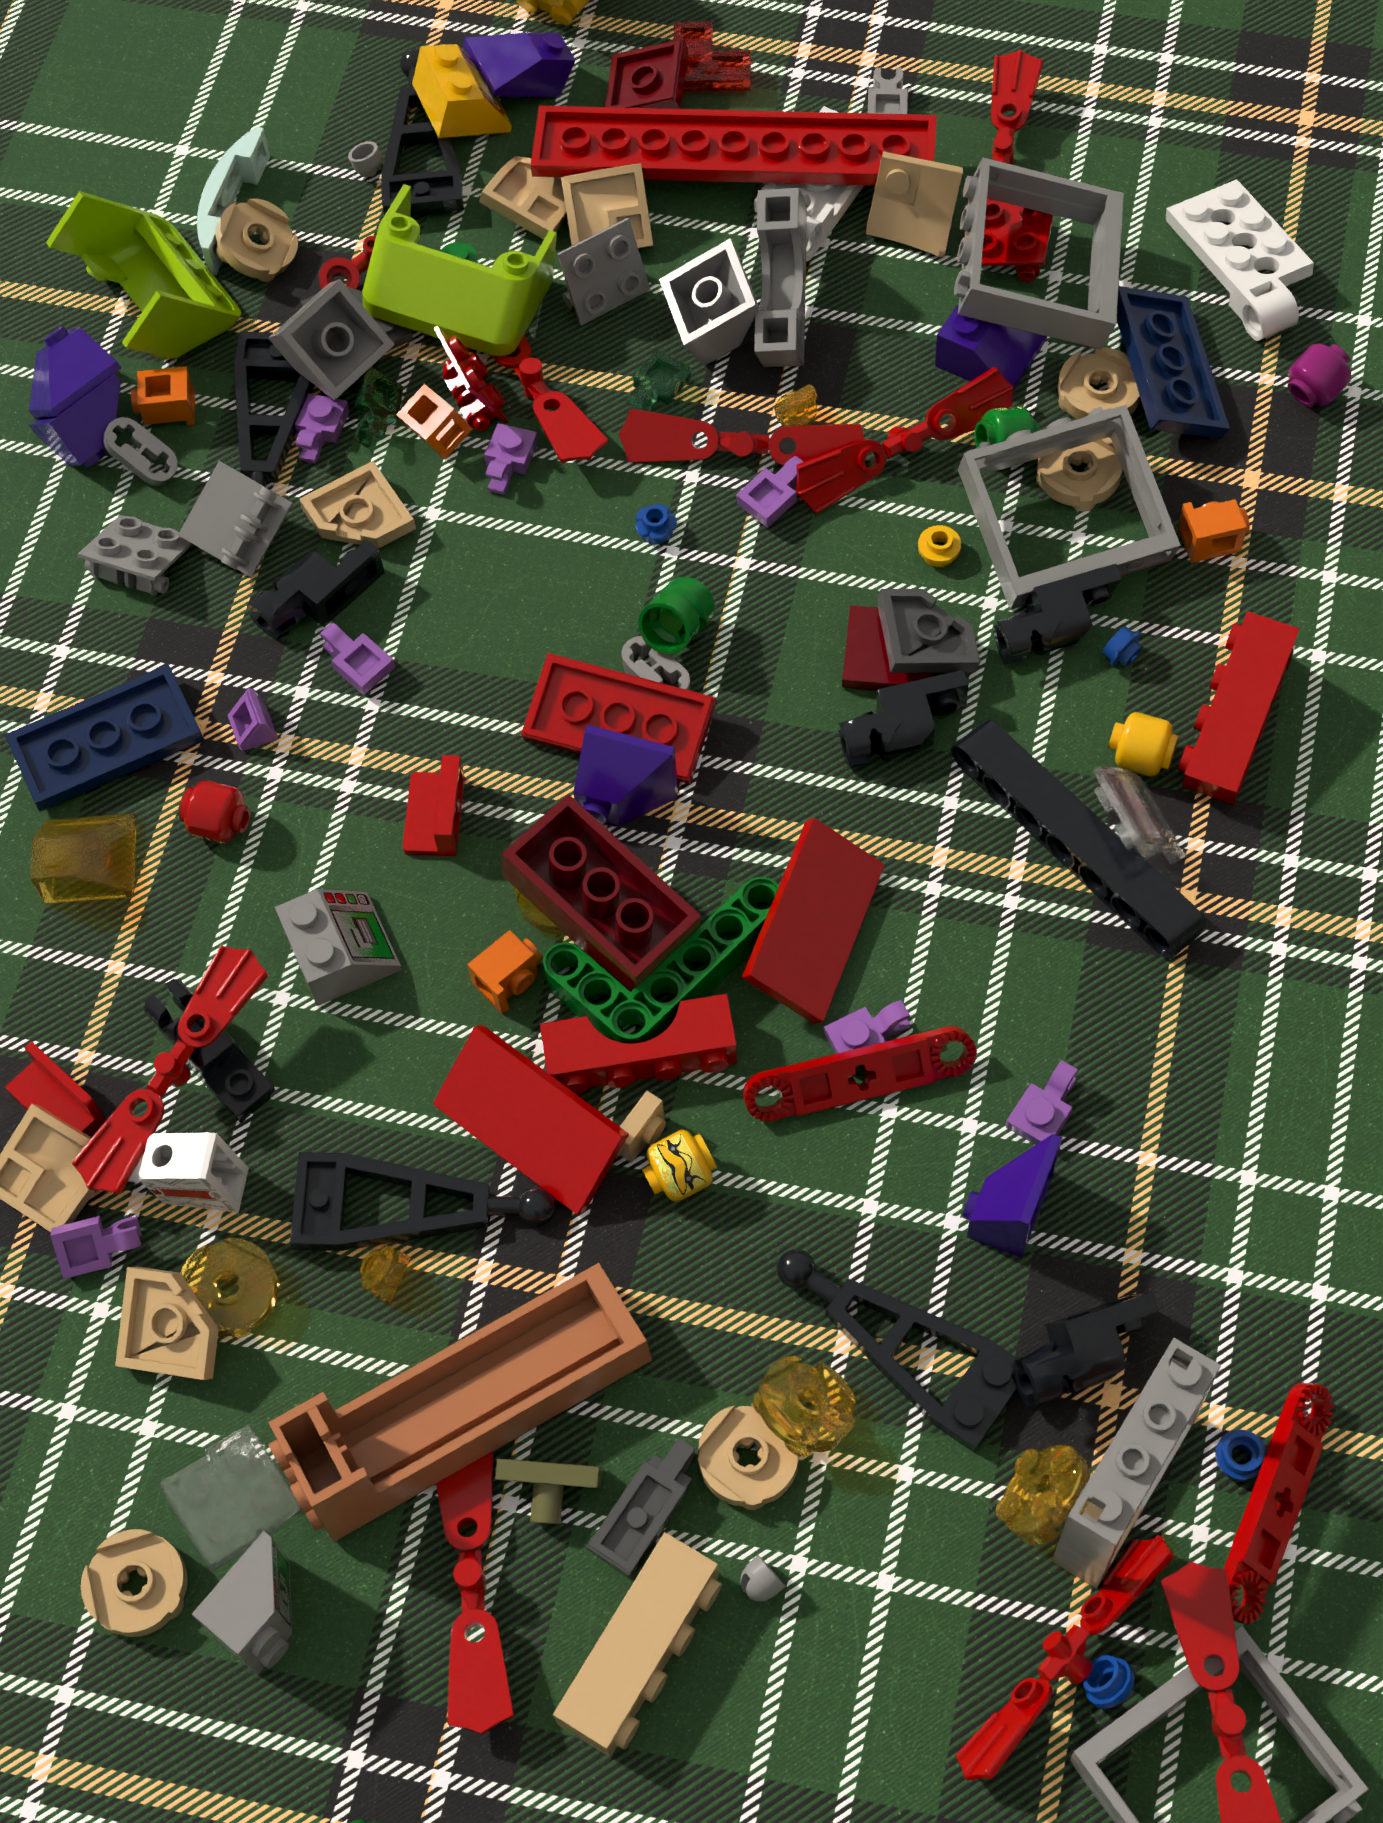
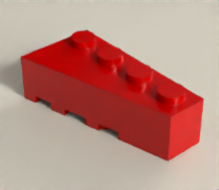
M1249 611L1246 613L1242 626L1236 623L1233 624L1225 645V649L1232 651L1226 666L1218 663L1209 689L1216 691L1211 706L1202 704L1194 725V730L1200 731V735L1195 747L1186 745L1179 763L1178 770L1185 772L1182 787L1233 805L1235 804L1253 759L1256 742L1260 740L1271 711V703L1276 701L1285 672L1292 661L1300 628Z

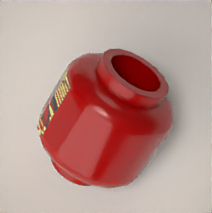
M210 780L200 781L194 788H188L182 797L179 808V818L181 822L185 823V828L191 836L220 844L231 842L238 832L243 833L249 824L251 814L250 808L245 806L244 795L240 789Z

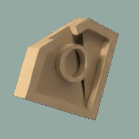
M374 461L299 498L302 510L321 538L358 545H361L367 539L377 548H381L416 529L413 517Z
M127 1267L115 1366L199 1380L213 1379L219 1328L182 1274L144 1267Z

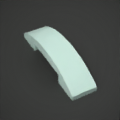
M255 127L236 141L218 161L203 189L198 207L197 231L206 266L213 275H217L223 262L216 253L217 240L215 233L217 224L226 208L233 204L242 182L258 185L271 156L264 128Z

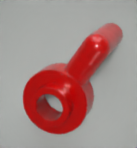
M366 237L363 241V252L351 261L342 257L326 261L319 271L320 289L331 283L335 277L342 276L347 280L346 287L358 290L360 285L359 275L369 267L376 237Z

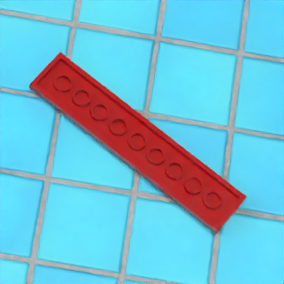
M539 106L530 166L532 177H564L641 163L643 180L875 186L883 151L929 161L935 160L937 115Z

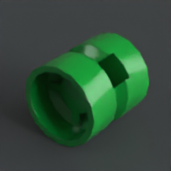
M678 577L670 581L660 591L659 595L655 596L639 614L638 627L640 635L645 643L657 652L672 655L679 653L687 647L714 617V598L708 588L700 581L691 577Z

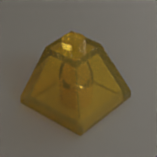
M135 813L45 820L32 838L30 879L43 903L134 897L137 818Z

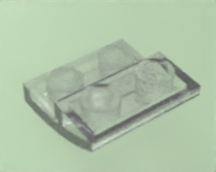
M1100 766L1093 770L1100 783V786L1093 790L1106 813L1113 810L1116 811L1122 823L1114 828L1128 851L1136 847L1144 860L1162 852L1170 865L1187 856L1141 777L1119 767Z
M250 1424L205 1448V1457L160 1481V1490L210 1571L248 1549L263 1531L267 1534L271 1533L301 1509L292 1490Z

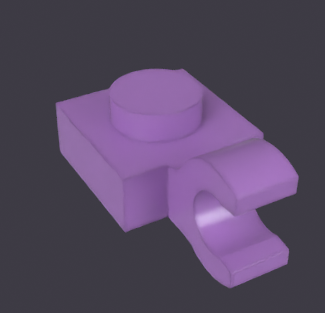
M308 393L295 423L298 435L295 444L296 447L302 448L299 455L300 461L315 464L320 456L324 441L337 443L350 412L348 401L333 400L330 397Z
M500 423L497 424L484 454L485 465L488 466L485 475L487 478H491L487 488L488 491L504 495L513 472L526 474L539 443L537 432Z
M793 456L775 475L765 468L736 494L737 504L768 528L797 502L796 466L803 461L797 456Z
M331 623L320 633V636L326 641L323 644V648L334 657L332 660L333 669L362 695H365L395 668L394 659L364 633L353 641L334 623Z
M902 1000L886 1006L873 1018L867 1008L864 1007L824 1026V1034L835 1054L885 1042L884 1039L907 1030L911 1027L908 1021L910 1014Z
M1061 1060L1044 1090L1031 1083L1008 1117L1006 1128L1034 1145L1051 1134L1058 1135L1072 1114L1073 1107L1063 1102L1076 1081L1075 1075L1078 1069Z
M100 1216L51 1228L50 1236L63 1279L112 1267L111 1253L141 1246L140 1236H142L138 1217L119 1220L103 1229Z

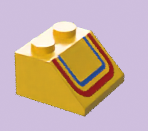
M457 44L420 47L412 85L438 138L511 132L512 124L498 97L492 96L471 58Z

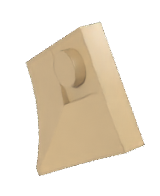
M883 151L866 234L906 244L944 258L963 167Z
M515 156L496 173L483 189L479 202L544 240L548 231L556 232L567 217L561 177H532L531 158Z
M641 163L561 177L572 246L626 218L630 219L638 249L653 246Z
M31 1104L0 1153V1199L49 1232H51V1228L73 1223L96 1191L87 1188L82 1176L72 1165V1161L92 1137L76 1129L40 1105Z

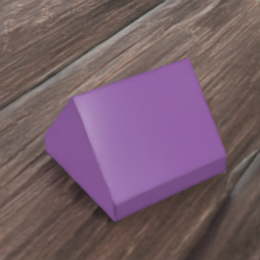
M248 688L227 715L240 750H249L278 739L266 704L254 689Z

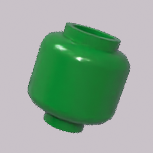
M1024 407L994 408L988 410L976 424L974 433L975 445L978 448L982 442H990L991 445L1004 442L1010 435L1021 430H1031V433L1041 430L1040 425Z

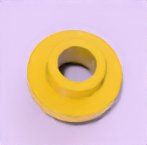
M942 525L932 526L921 533L918 540V551L927 564L933 567H945L951 564L960 554L961 539L958 533L950 527ZM941 542L945 543V545L939 546L934 543Z

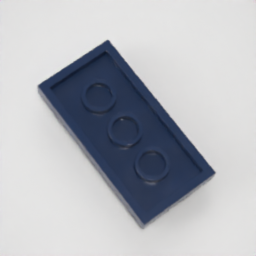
M1118 286L1116 320L1150 430L1221 439L1229 431L1230 427L1188 297Z
M169 664L5 734L39 812L204 741L201 730Z

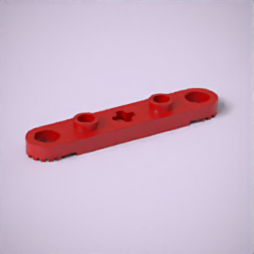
M955 1026L943 1027L757 1073L745 1084L743 1100L747 1110L755 1119H759L762 1122H774L775 1119L779 1120L792 1115L800 1116L934 1083L935 1080L946 1077H958V1074L963 1075L967 1069L973 1067L972 1064L977 1059V1049L970 1035L962 1028ZM956 1040L963 1044V1052L958 1059L950 1062L940 1059L939 1053H941V1048L945 1047V1043L949 1044V1041L955 1042ZM858 1065H864L867 1071H872L865 1074V1082L857 1084L853 1077H849L856 1073L855 1067ZM771 1085L773 1088L777 1087L780 1091V1097L776 1103L771 1106H760L756 1103V1093L758 1094L760 1089L763 1090L764 1086L768 1088Z
M1298 1383L1289 1391L1238 1531L1233 1539V1544L1223 1569L1227 1571L1234 1622L1251 1624L1254 1623L1253 1620L1260 1618L1258 1613H1263L1264 1611L1261 1605L1266 1604L1264 1597L1269 1585L1274 1584L1324 1446L1321 1443L1324 1432L1328 1430L1326 1426H1330L1332 1423L1329 1417L1334 1415V1412H1330V1408L1334 1407V1402L1329 1401L1332 1399L1330 1393H1327L1328 1389L1321 1384ZM1311 1401L1312 1408L1310 1417H1305L1306 1415H1308V1411H1304V1408H1308L1309 1406L1305 1404V1402ZM1240 1585H1242L1244 1592L1241 1605H1236L1239 1603V1600L1235 1599V1596L1239 1597L1240 1595L1236 1590H1241Z

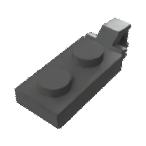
M678 1437L663 1460L654 1454L648 1463L644 1461L587 1546L588 1551L631 1579L688 1494L687 1490L693 1480L685 1475V1473L697 1456L695 1448Z

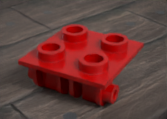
M996 200L987 201L981 266H1015L1020 280L1025 282L1033 281L1040 273V265H1045L1054 215Z
M438 326L435 327L434 330L451 359L443 365L442 377L452 392V396L457 400V405L471 428H475L476 431L487 429L490 426V421L496 416L507 424L509 421L501 408L505 401L497 388L492 383H487L485 376L489 374V371L483 361L475 353L470 356L467 348L456 335L450 338Z

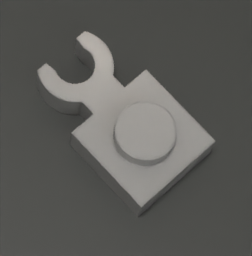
M876 67L873 77L874 88H868V113L907 114L908 89H902V68H896V76L888 80L881 76V68Z

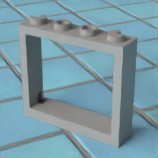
M982 158L974 176L967 175L963 188V197L968 198V205L965 206L960 221V230L965 231V237L961 240L957 254V262L962 263V271L959 272L954 287V296L959 297L958 315L1102 349L1116 326L1124 193ZM987 198L1093 225L1088 311L980 284Z
M1126 405L1106 410L1099 407L1089 412L1087 417L1073 421L1069 417L1061 418L1050 423L1047 429L1031 433V430H1021L1010 435L1004 442L991 445L990 442H982L978 448L966 451L963 454L958 472L1010 610L1025 606V601L1034 587L1115 563L1120 575L1123 576L1171 561L1181 546ZM1110 437L1149 538L1019 577L982 475Z
M1173 1338L1070 1511L1052 1562L1096 1589L1099 1587L1197 1419L1221 1367L1220 1364L1178 1339Z
M1241 1626L1235 1631L1240 1670L1335 1792L1333 1796L1298 1823H1327L1329 1820L1333 1823H1346L1362 1810L1356 1799L1369 1790ZM1211 1657L1204 1660V1669L1208 1674L1219 1676L1223 1673V1665L1218 1659ZM1186 1667L1076 1749L1069 1759L1114 1823L1140 1822L1099 1766L1202 1689L1193 1679L1189 1667Z

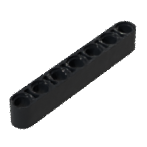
M984 720L952 746V756L963 772L1162 957L1166 959L1174 958L1207 929L1206 921L1201 912L994 721Z

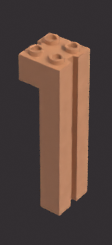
M597 1263L335 1411L324 1392L314 1396L268 1422L276 1437V1440L268 1445L281 1470L287 1476L291 1484L290 1488L315 1532L324 1527L332 1541L335 1542L472 1462L495 1451L651 1362L652 1358L647 1340L601 1265Z

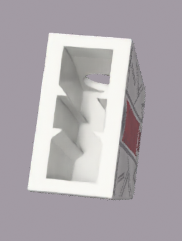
M154 1133L148 1138L145 1152L128 1182H142L161 1202L166 1204L239 1212L249 1167L217 1133Z

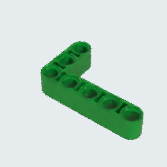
M767 877L752 878L746 882L631 992L581 948L567 942L555 944L545 953L543 964L548 988L557 999L578 1017L587 1016L594 1028L603 1036L616 1042L628 1044L651 1040L662 1034L671 1025L677 1014L680 1001L706 997L752 953L770 907L763 910L755 909L752 905L757 902L772 904L779 885ZM726 932H735L740 935L734 940L720 938ZM696 962L708 965L702 971H691L687 968ZM568 966L576 969L570 975L562 976L556 974L563 967ZM663 993H670L676 996L675 999L666 1003L655 1000L658 995ZM603 995L609 997V1000L604 1004L594 1005L589 1003V1000L594 996ZM631 1024L643 1027L636 1034L622 1032L624 1027Z

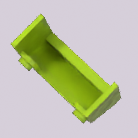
M403 184L379 224L363 286L362 305L372 317L437 338L439 337L434 328L438 326L450 338L456 335L465 347L493 356L511 354L518 347L553 282L557 232L548 231L535 256L520 251L506 252L496 259L491 268L417 244L420 239V226L416 220L411 218V186Z
M79 191L46 242L49 248L80 256L87 265V272L101 282L110 280L120 283L142 313L122 341L126 348L152 354L161 360H166L167 358L177 359L231 329L242 314L237 304L179 231L170 222L156 214Z

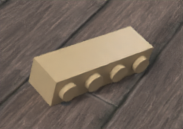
M664 1532L553 1713L556 1723L608 1757L612 1756L617 1746L624 1750L639 1727L640 1721L634 1717L646 1699L653 1703L667 1680L668 1675L662 1671L672 1654L680 1657L689 1645L695 1629L689 1625L698 1610L701 1608L708 1611L717 1598L722 1587V1583L717 1581L719 1577L718 1564Z

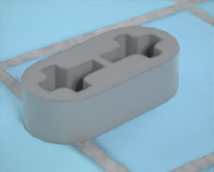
M120 417L109 423L103 436V443L111 456L150 485H164L172 479L177 470L178 461L175 453L168 446L130 418ZM116 430L119 433H123L125 430L132 433L130 441L139 450H135L127 443L123 444L122 447L115 444L117 435L113 431ZM144 452L153 460L158 459L159 456L163 457L166 460L164 468L168 472L165 473L159 470L156 474L152 473L149 470L151 462L142 453Z
M642 636L633 637L623 645L621 654L623 669L626 674L663 683L662 678H664L671 685L678 681L679 688L691 691L689 673L670 654H662L653 650L645 643ZM638 654L640 657H645L649 654L650 666L641 659L634 662V655Z

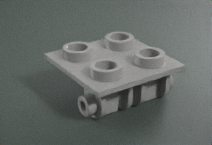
M629 218L557 253L568 287V292L563 294V299L569 309L574 307L581 326L650 290Z
M219 461L178 536L220 559L226 565L252 578L293 503Z
M120 515L78 553V558L85 559V570L90 571L93 577L102 578L118 585L125 583V586L131 589L136 586L137 590L156 596L158 593L165 594L169 587V578L164 576V572L193 544L178 536L179 532L175 529L158 527L142 522L136 517Z

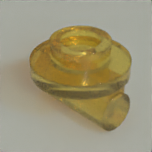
M808 384L800 390L786 393L778 399L774 409L776 419L781 425L785 427L808 426L815 420L817 415L815 400L818 398L814 387Z
M384 1246L379 1250L371 1251L363 1260L360 1268L362 1287L372 1292L373 1296L377 1299L390 1303L411 1257L391 1246Z

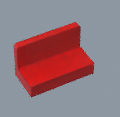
M442 755L440 773L413 772L411 774L402 846L406 855L457 856L465 783L460 756Z
M31 1041L24 1048L33 1062L7 1084L5 1089L26 1111L31 1104L40 1105L90 1136L106 1121L100 1109L90 1095Z

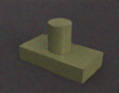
M497 1459L495 1480L534 1483L530 1521L561 1524L564 1485L602 1488L604 1467Z

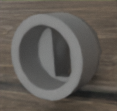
M367 141L360 143L348 154L354 170L363 177H373L382 168V154L375 142Z
M759 1555L746 1565L740 1578L742 1590L746 1592L749 1599L756 1602L767 1601L775 1597L786 1587L777 1574Z

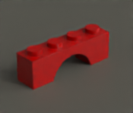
M727 994L680 1001L677 1014L671 1025L659 1036L641 1043L628 1044L613 1041L598 1032L587 1016L540 1024L547 1073L577 1095L586 1092L591 1087L608 1085L612 1088H622L633 1084L635 1080L653 1077L657 1080H671L679 1077L684 1072L702 1070L706 1073H715L725 1070L729 1065L737 1064L736 1040Z

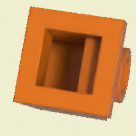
M187 366L137 371V388L131 389V403L134 414H141L144 425L186 421L187 426L196 425L195 390Z
M425 384L396 414L412 432L435 450L444 460L473 430L452 406Z
M1236 499L1221 503L1209 502L1195 509L1191 502L1184 503L1178 524V531L1191 563L1241 552L1245 533H1248L1250 529L1248 514L1243 507L1239 508Z
M509 930L469 962L467 966L472 984L503 1015L509 1010L507 999L513 994H522L533 984L535 976L538 975L536 965L543 960V956L530 940L525 938L521 942Z

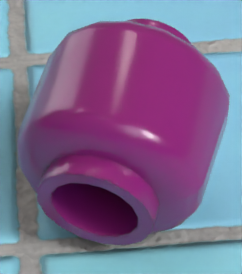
M1321 343L1309 346L1288 370L1290 381L1288 389L1296 400L1307 407L1329 405L1352 379L1351 370L1348 366L1350 362L1348 354L1335 344H1332L1330 347Z

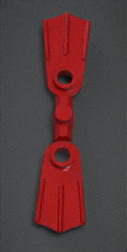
M1021 49L1006 55H996L993 68L991 122L997 129V136L994 138L992 160L1014 165L1013 142L1015 132L1020 130L1027 122L1043 68V59L1030 56ZM1006 111H1013L1016 113L1012 117H1005L1002 115Z
M524 335L516 350L511 354L505 356L491 355L500 365L513 369L521 379L525 396L529 399H535L533 402L534 414L562 464L573 460L587 459L590 461L599 449L608 444V439L567 395L558 391H550L544 383L542 363L539 359L531 357V347ZM511 354H517V356L509 357ZM557 408L555 411H548L547 409Z
M993 367L934 404L928 410L925 421L911 428L893 427L888 433L887 440L882 442L883 446L875 440L865 439L797 464L796 494L817 514L877 476L885 466L886 456L890 459L902 452H916L921 448L922 442L931 437L945 441L974 431L976 424L988 410L1012 407L1014 386L1003 377L998 368ZM948 414L950 424L947 428L942 429L940 425L941 418ZM869 452H873L874 462L871 466L866 467L864 458Z
M630 409L626 422L619 433L628 462L702 460L713 455L718 447V451L733 452L741 457L747 456L750 453H770L777 463L785 465L793 456H797L805 462L865 440L861 424L786 426L777 429L771 437L770 435L751 434L746 431L738 433L719 432L718 436L714 426L706 421L638 409ZM703 432L706 434L708 443L705 447L699 448L694 445L692 441L694 433ZM791 438L795 441L796 449L793 453L788 454L781 450L780 442L782 439Z
M219 947L179 1020L178 1033L182 1041L178 1039L169 1053L163 1052L157 1055L154 1060V1067L157 1071L146 1085L149 1089H139L130 1093L72 1161V1165L80 1173L88 1189L108 1191L116 1194L122 1193L145 1151L148 1138L155 1133L163 1118L164 1103L161 1097L164 1096L169 1087L183 1086L190 1078L191 1071L186 1063L194 1052V1048H204L211 1045L269 976L251 949ZM200 1018L205 1019L204 1028L199 1032H192L191 1026L193 1022ZM141 1102H147L148 1109L146 1113L140 1117H135V1107Z
M494 1451L436 1483L446 1539L453 1548L463 1551L458 1553L459 1562L453 1571L454 1579L461 1590L462 1614L456 1618L451 1629L447 1723L450 1727L467 1729L480 1735H484L496 1725L514 1717L499 1628L494 1617L485 1611L484 1593L486 1591V1577L482 1570L481 1550H476L486 1543L491 1533ZM474 1523L477 1525V1531L474 1535L470 1537L460 1535V1530L465 1524ZM472 1628H483L485 1634L480 1641L473 1643L467 1640V1634Z
M1157 1535L1154 1539L1150 1540L1134 1539L1104 1579L1103 1587L1100 1591L1083 1604L1080 1611L1082 1616L1080 1627L1073 1625L1065 1636L1060 1631H1055L1046 1637L1042 1647L1049 1655L1038 1667L1039 1677L1042 1678L1034 1679L1030 1677L1018 1683L1011 1693V1700L998 1713L995 1712L956 1754V1759L962 1767V1774L967 1781L992 1779L1048 1704L1053 1692L1052 1685L1048 1681L1066 1677L1070 1683L1077 1684L1088 1677L1093 1665L1084 1655L1087 1637L1108 1629L1174 1558V1554L1170 1551L1162 1536Z
M1189 1562L1176 1573L1162 1579L1161 1586L1193 1679L1202 1688L1215 1691L1208 1692L1213 1714L1212 1730L1215 1736L1218 1737L1222 1758H1228L1219 1766L1215 1779L1220 1823H1282L1262 1767L1255 1760L1244 1756L1247 1753L1241 1731L1246 1725V1716L1244 1711L1238 1705H1235L1232 1689H1227L1235 1682L1239 1674L1238 1651L1227 1571ZM1211 1657L1218 1659L1223 1665V1673L1219 1676L1208 1674L1204 1669L1205 1659ZM1243 1773L1250 1781L1249 1791L1240 1793L1234 1790L1230 1782L1232 1774Z

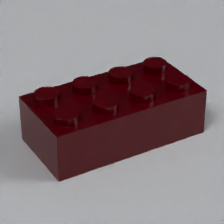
M569 794L562 798L502 853V876L577 946L630 992L700 927L701 915Z

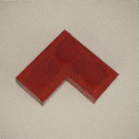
M674 22V41L683 39L688 47L683 92L751 91V50L713 51V22Z

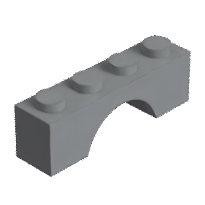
M799 188L758 190L757 233L762 261V293L760 306L755 315L754 352L763 367L804 366L807 205Z

